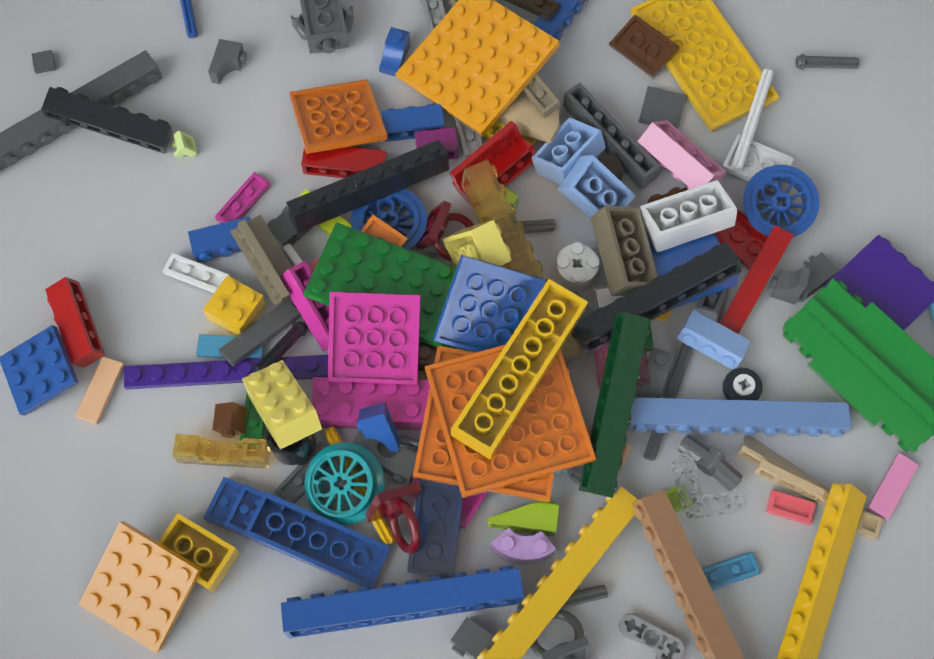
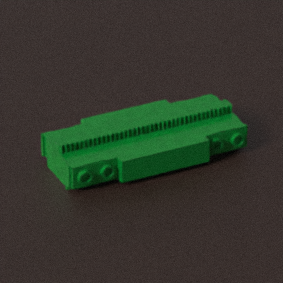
M832 278L825 288H822L799 312L784 323L782 327L784 333L782 335L791 344L795 342L800 347L798 351L807 359L811 357L813 359L808 364V367L848 403L871 427L880 422L882 424L880 428L888 436L893 434L899 440L897 444L905 452L910 450L914 453L922 443H925L934 435V358L873 302L865 308L863 306L864 302L857 295L851 296L846 291L848 287L842 281L838 280L836 282Z

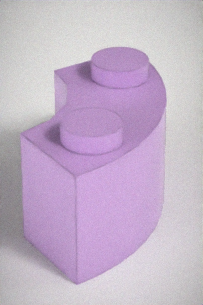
M509 528L490 544V549L497 556L508 562L520 565L540 563L553 556L556 548L542 532L532 536H522L515 534Z

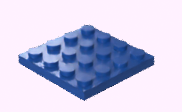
M461 254L432 339L435 342L473 352L506 345L541 292L546 280Z

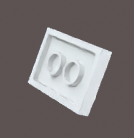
M737 134L722 168L728 173L749 182L757 172L773 165L791 166L794 158L752 140L743 169L741 171L733 170L731 166L741 139V135ZM765 187V189L774 192L772 188Z

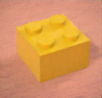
M227 275L203 308V311L209 321L238 336L256 322L267 304L262 294Z

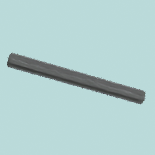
M684 343L681 345L663 398L676 399L693 350L692 347ZM652 430L644 453L645 459L650 461L656 459L664 433H656L655 430Z

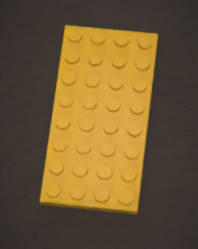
M648 0L631 8L630 13L632 16L637 15L679 46L680 50L666 64V67L684 94L687 95L686 97L710 132L749 114L763 72L712 0ZM771 84L763 107L779 99V95Z

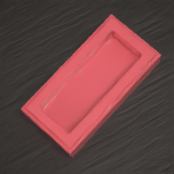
M772 489L769 494L766 512L810 526L816 502Z

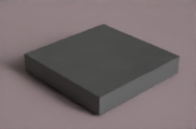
M648 86L638 122L650 125L652 122L668 120L678 129L687 95Z

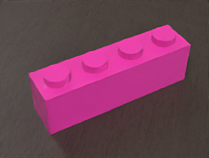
M305 260L288 269L280 276V279L324 352L329 349L330 306L304 297V291L313 274Z

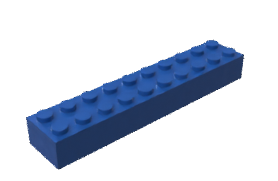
M510 565L500 567L499 571L490 572V569L478 570L475 575L467 576L466 572L455 573L452 575L453 578L443 579V576L430 577L427 582L413 579L405 581L406 585L396 586V583H386L379 589L365 586L358 588V592L349 593L348 590H338L331 596L317 593L310 595V599L301 600V597H290L286 599L287 602L281 603L283 632L288 638L518 605L522 603L524 598L519 568L514 569Z

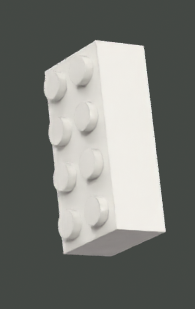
M716 180L640 206V212L646 234L656 251L660 252L735 226L737 208L719 181Z

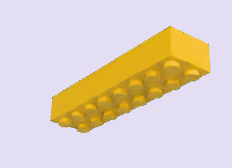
M548 279L451 428V436L491 460L583 315L588 301Z

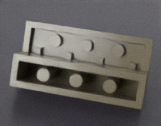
M258 215L247 222L245 219L238 222V227L230 232L274 306L291 298L290 294L281 281L280 276L292 267L262 216Z

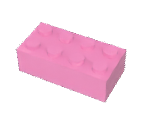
M668 120L652 122L638 140L648 154H652L657 158L656 161L664 168L667 167L672 171L671 174L675 179L683 181L688 185V190L716 180L720 182L727 173Z

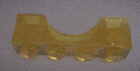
M176 434L172 456L177 463L268 469L270 448L267 440L244 438L236 442H221L209 440L199 435Z

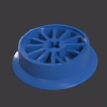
M773 165L757 172L748 182L743 197L744 211L749 222L760 233L769 236L776 225L793 234V237H796L805 232L815 221L819 210V195L813 181L803 171L788 165ZM782 181L789 184L785 192H782ZM765 187L774 190L773 196L766 195ZM794 187L798 193L790 197L788 193ZM757 194H759L763 201L757 200ZM801 197L802 204L791 203V200ZM781 200L783 204L778 207L776 203ZM756 205H764L768 207L759 211ZM790 208H801V215L797 214ZM771 211L767 219L764 220L761 214ZM786 213L797 219V221L791 223ZM775 214V225L769 223V220ZM780 215L782 216L786 226L780 225Z
M406 189L353 210L351 215V226L358 231L362 230L367 223V217H371L372 214L386 224L391 222L389 226L408 238L403 246L406 249L412 248L419 242L427 226V214L423 203L416 195ZM388 206L391 210L384 212L382 207ZM377 209V214L373 213L372 211ZM403 210H407L409 212L405 215L400 216ZM413 218V222H412V223H411V222H405V221H407V220Z

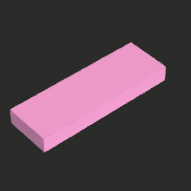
M898 453L866 509L882 517L885 521L889 520L919 464Z

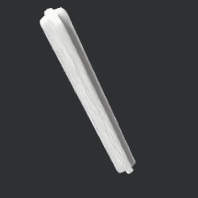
M764 69L731 166L733 170L741 171L744 167L774 74L772 70Z

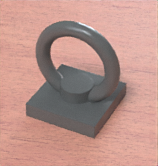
M561 609L553 619H562L573 627L575 633L574 641L564 642L552 649L545 650L536 639L530 647L541 659H590V644L586 636L584 637V630L580 621L570 612Z

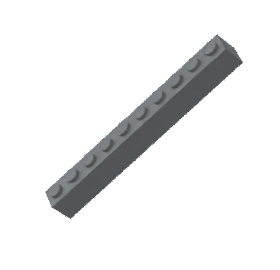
M147 50L74 90L71 94L77 95V93L89 97L90 100L96 102L97 100L107 102L109 106H114L122 103L133 94L139 93L145 87L155 84L163 77L158 65ZM39 110L0 132V171L14 165L25 156L33 154L39 148L52 143L53 140L60 136L68 134L78 126L46 117L42 110Z

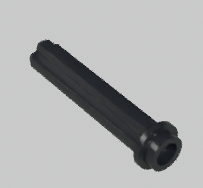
M302 321L294 322L292 328L255 366L256 371L277 363L301 336L307 334L308 327Z

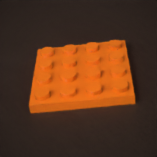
M368 79L289 92L306 154L387 140V133Z

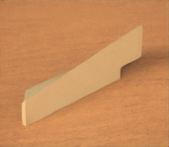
M745 435L737 456L756 464L753 473L825 507L831 489L752 436Z

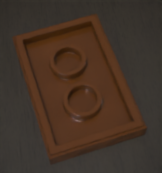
M634 15L609 42L610 47L653 79L680 50L678 45L637 15Z

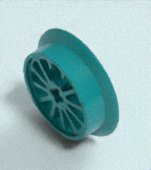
M335 443L322 449L312 459L305 475V493L311 508L317 515L340 525H352L365 520V514L375 496L385 491V475L379 460L367 448L355 443ZM341 456L340 472L334 463V459ZM351 457L354 460L345 472L346 458ZM328 462L334 472V475H332L324 469V466ZM359 462L363 470L351 476L350 474ZM322 472V473L325 474L327 477H321V478H319V475H320V473ZM366 473L367 483L355 482L354 479ZM326 480L331 486L330 492L327 494L322 491V484ZM342 480L347 481L344 488L339 487V482H342ZM354 487H367L365 496L354 490ZM350 492L361 499L357 506H355L349 494ZM338 494L337 510H335L330 505ZM343 496H345L350 510H343ZM322 497H329V499L325 503Z

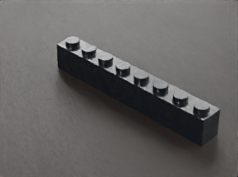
M436 140L287 201L286 205L290 220L297 232L300 233L449 170L448 152L441 142Z
M727 242L716 245L704 254L695 256L691 261L675 267L663 276L656 277L650 283L638 287L633 292L617 298L609 305L598 308L594 313L580 318L573 329V333L586 355L610 343L616 313L627 312L649 318V321L742 272L740 259Z

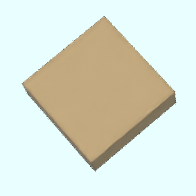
M863 510L856 533L877 540L883 518Z

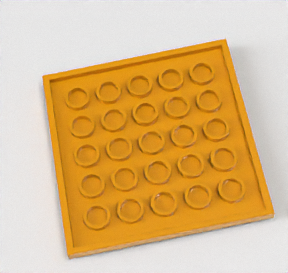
M458 0L395 75L399 80L434 104H441L442 109L481 136H484L561 44L559 40L494 0Z

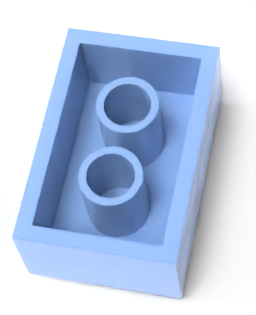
M569 117L559 128L552 143L546 142L533 155L532 161L537 175L560 185L580 156L593 155L597 158L606 148L602 132L597 128Z
M593 155L580 156L557 188L590 219L604 206L628 207L635 197V194Z

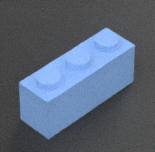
M692 310L677 336L679 341L732 370L742 361L750 344V340L695 310Z

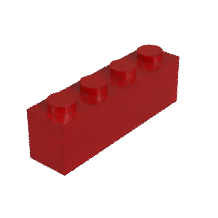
M354 146L306 154L304 148L301 166L303 174L346 178L387 161V153L381 149L375 148L371 150Z
M64 277L46 288L47 301L52 308L54 321L58 325L60 336L71 364L85 368L105 356L79 281Z

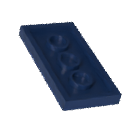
M419 479V485L422 490L416 498L415 515L420 527L421 541L419 549L415 553L409 554L407 572L453 578L464 498L461 497L459 486Z

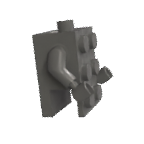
M300 0L302 14L297 18L292 15L291 20L299 36L303 40H307L310 54L323 51L324 53H333L335 49L347 48V33L351 31L354 22L353 6H350V9H344L341 0Z

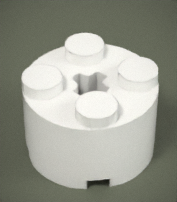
M579 242L563 248L559 252L554 272L557 284L571 292L588 290L593 285L599 268L597 255L591 248Z

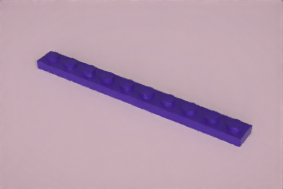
M328 355L281 357L278 362L284 361L296 380L313 379V377L328 378ZM262 358L244 359L234 367L227 360L124 366V388L128 390L243 383L242 378L257 372L255 366Z

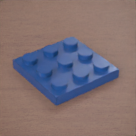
M49 326L0 356L2 369L18 412L21 415H27L79 383L56 326Z

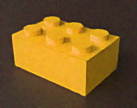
M179 513L176 514L158 541L201 567L202 570L196 583L212 593L216 592L240 555V552L234 546Z

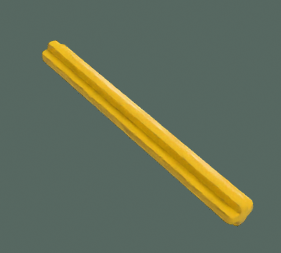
M334 426L324 431L330 445L343 442ZM351 457L346 458L345 472L353 462ZM357 467L354 468L350 474L351 476L359 472ZM362 476L354 479L356 483H365ZM354 487L357 492L365 496L367 487ZM382 518L372 521L383 543L388 546L393 544L395 540L386 520Z

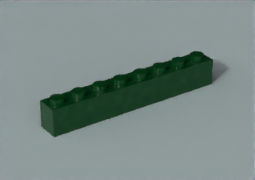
M627 312L616 313L590 434V441L596 460L584 464L579 491L613 498V494L617 490V475L622 466V451L627 442L626 431L631 422L632 416L630 412L632 404L636 399V383L641 375L640 364L645 355V340L650 331L649 318Z

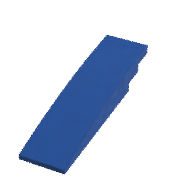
M223 477L203 517L208 522L362 587L372 586V589L391 548L386 544L268 492H261L226 477Z

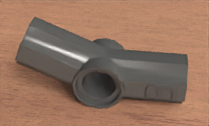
M690 434L682 439L678 446V451L695 462L696 466L703 473L713 476L728 491H732L742 481L743 475L725 460L726 457L721 451L715 447L706 446Z

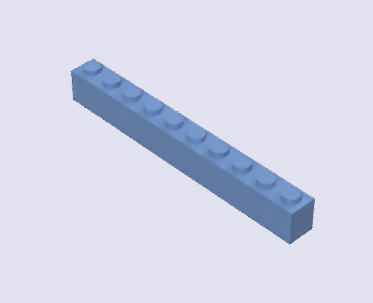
M636 398L631 407V422L627 427V430H633L635 433L655 430L656 433L677 431L679 434L699 431L700 434L721 432L723 435L743 432L744 435L765 433L767 436H774L779 433H787V436H798L801 433L808 434L810 437H817L822 434H830V437H841L851 429L849 405L842 402Z

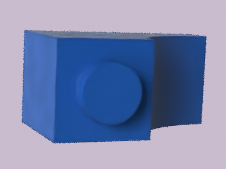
M394 27L390 28L385 40L379 72L396 77L395 74L402 67L410 48V32Z
M383 402L360 409L356 425L359 432H363L365 439L371 438L382 442L391 453L400 451L401 438L386 403Z

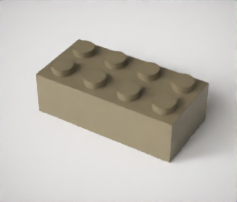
M604 206L591 217L611 296H625L658 277L639 207Z

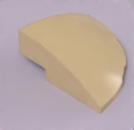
M522 90L500 116L499 120L504 125H507L510 121L514 122L521 135L552 143L560 127L559 114H561V109L558 107L548 116L544 117Z

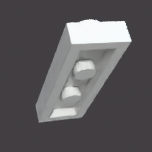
M174 253L171 254L163 269L165 275L212 293L216 292L227 275L230 276L227 273Z

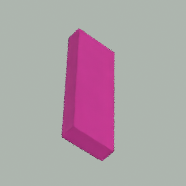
M253 172L215 215V219L220 223L243 218L271 187L270 182Z

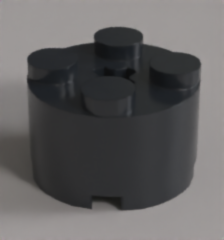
M268 428L266 430V440L269 448L276 459L285 465H304L315 451L317 439L314 433L280 449Z

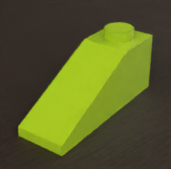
M551 500L549 502H534L489 517L487 528L502 530L509 528L512 531L531 534L542 532L546 536L554 537L557 530L559 505L554 504V501Z

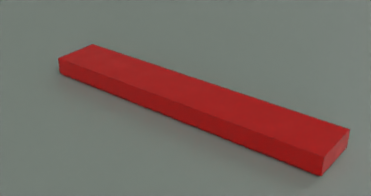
M776 225L773 227L719 324L739 334L793 238V234Z

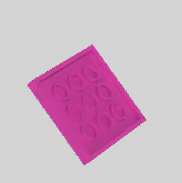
M331 291L328 381L417 385L421 295Z

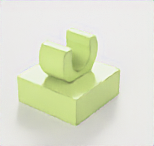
M180 130L173 134L175 141L171 143V146L178 149L173 153L175 156L183 157L187 155L193 157L198 154L193 136Z

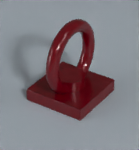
M444 200L430 211L426 230L415 247L424 249L432 244L442 258L452 261L448 251L440 242V238L447 229L448 222L457 221L466 228L474 226V224L468 217L462 214L448 213L452 204Z
M418 482L377 494L365 514L368 523L389 517V525L395 542L402 551L408 554L415 553L419 549L421 541L419 523L411 508L422 490ZM405 514L410 526L411 544L407 543L399 527L398 517Z

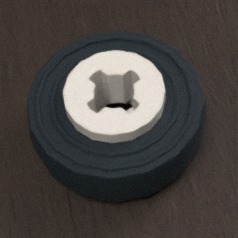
M740 367L733 369L726 375L723 381V393L727 400H758L762 394V381L757 373L749 368Z

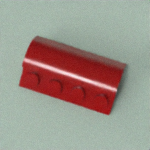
M510 121L449 173L454 181L452 184L462 198L478 211L489 202L502 186L506 187L533 164L532 157L536 153L532 144L522 138L517 125Z

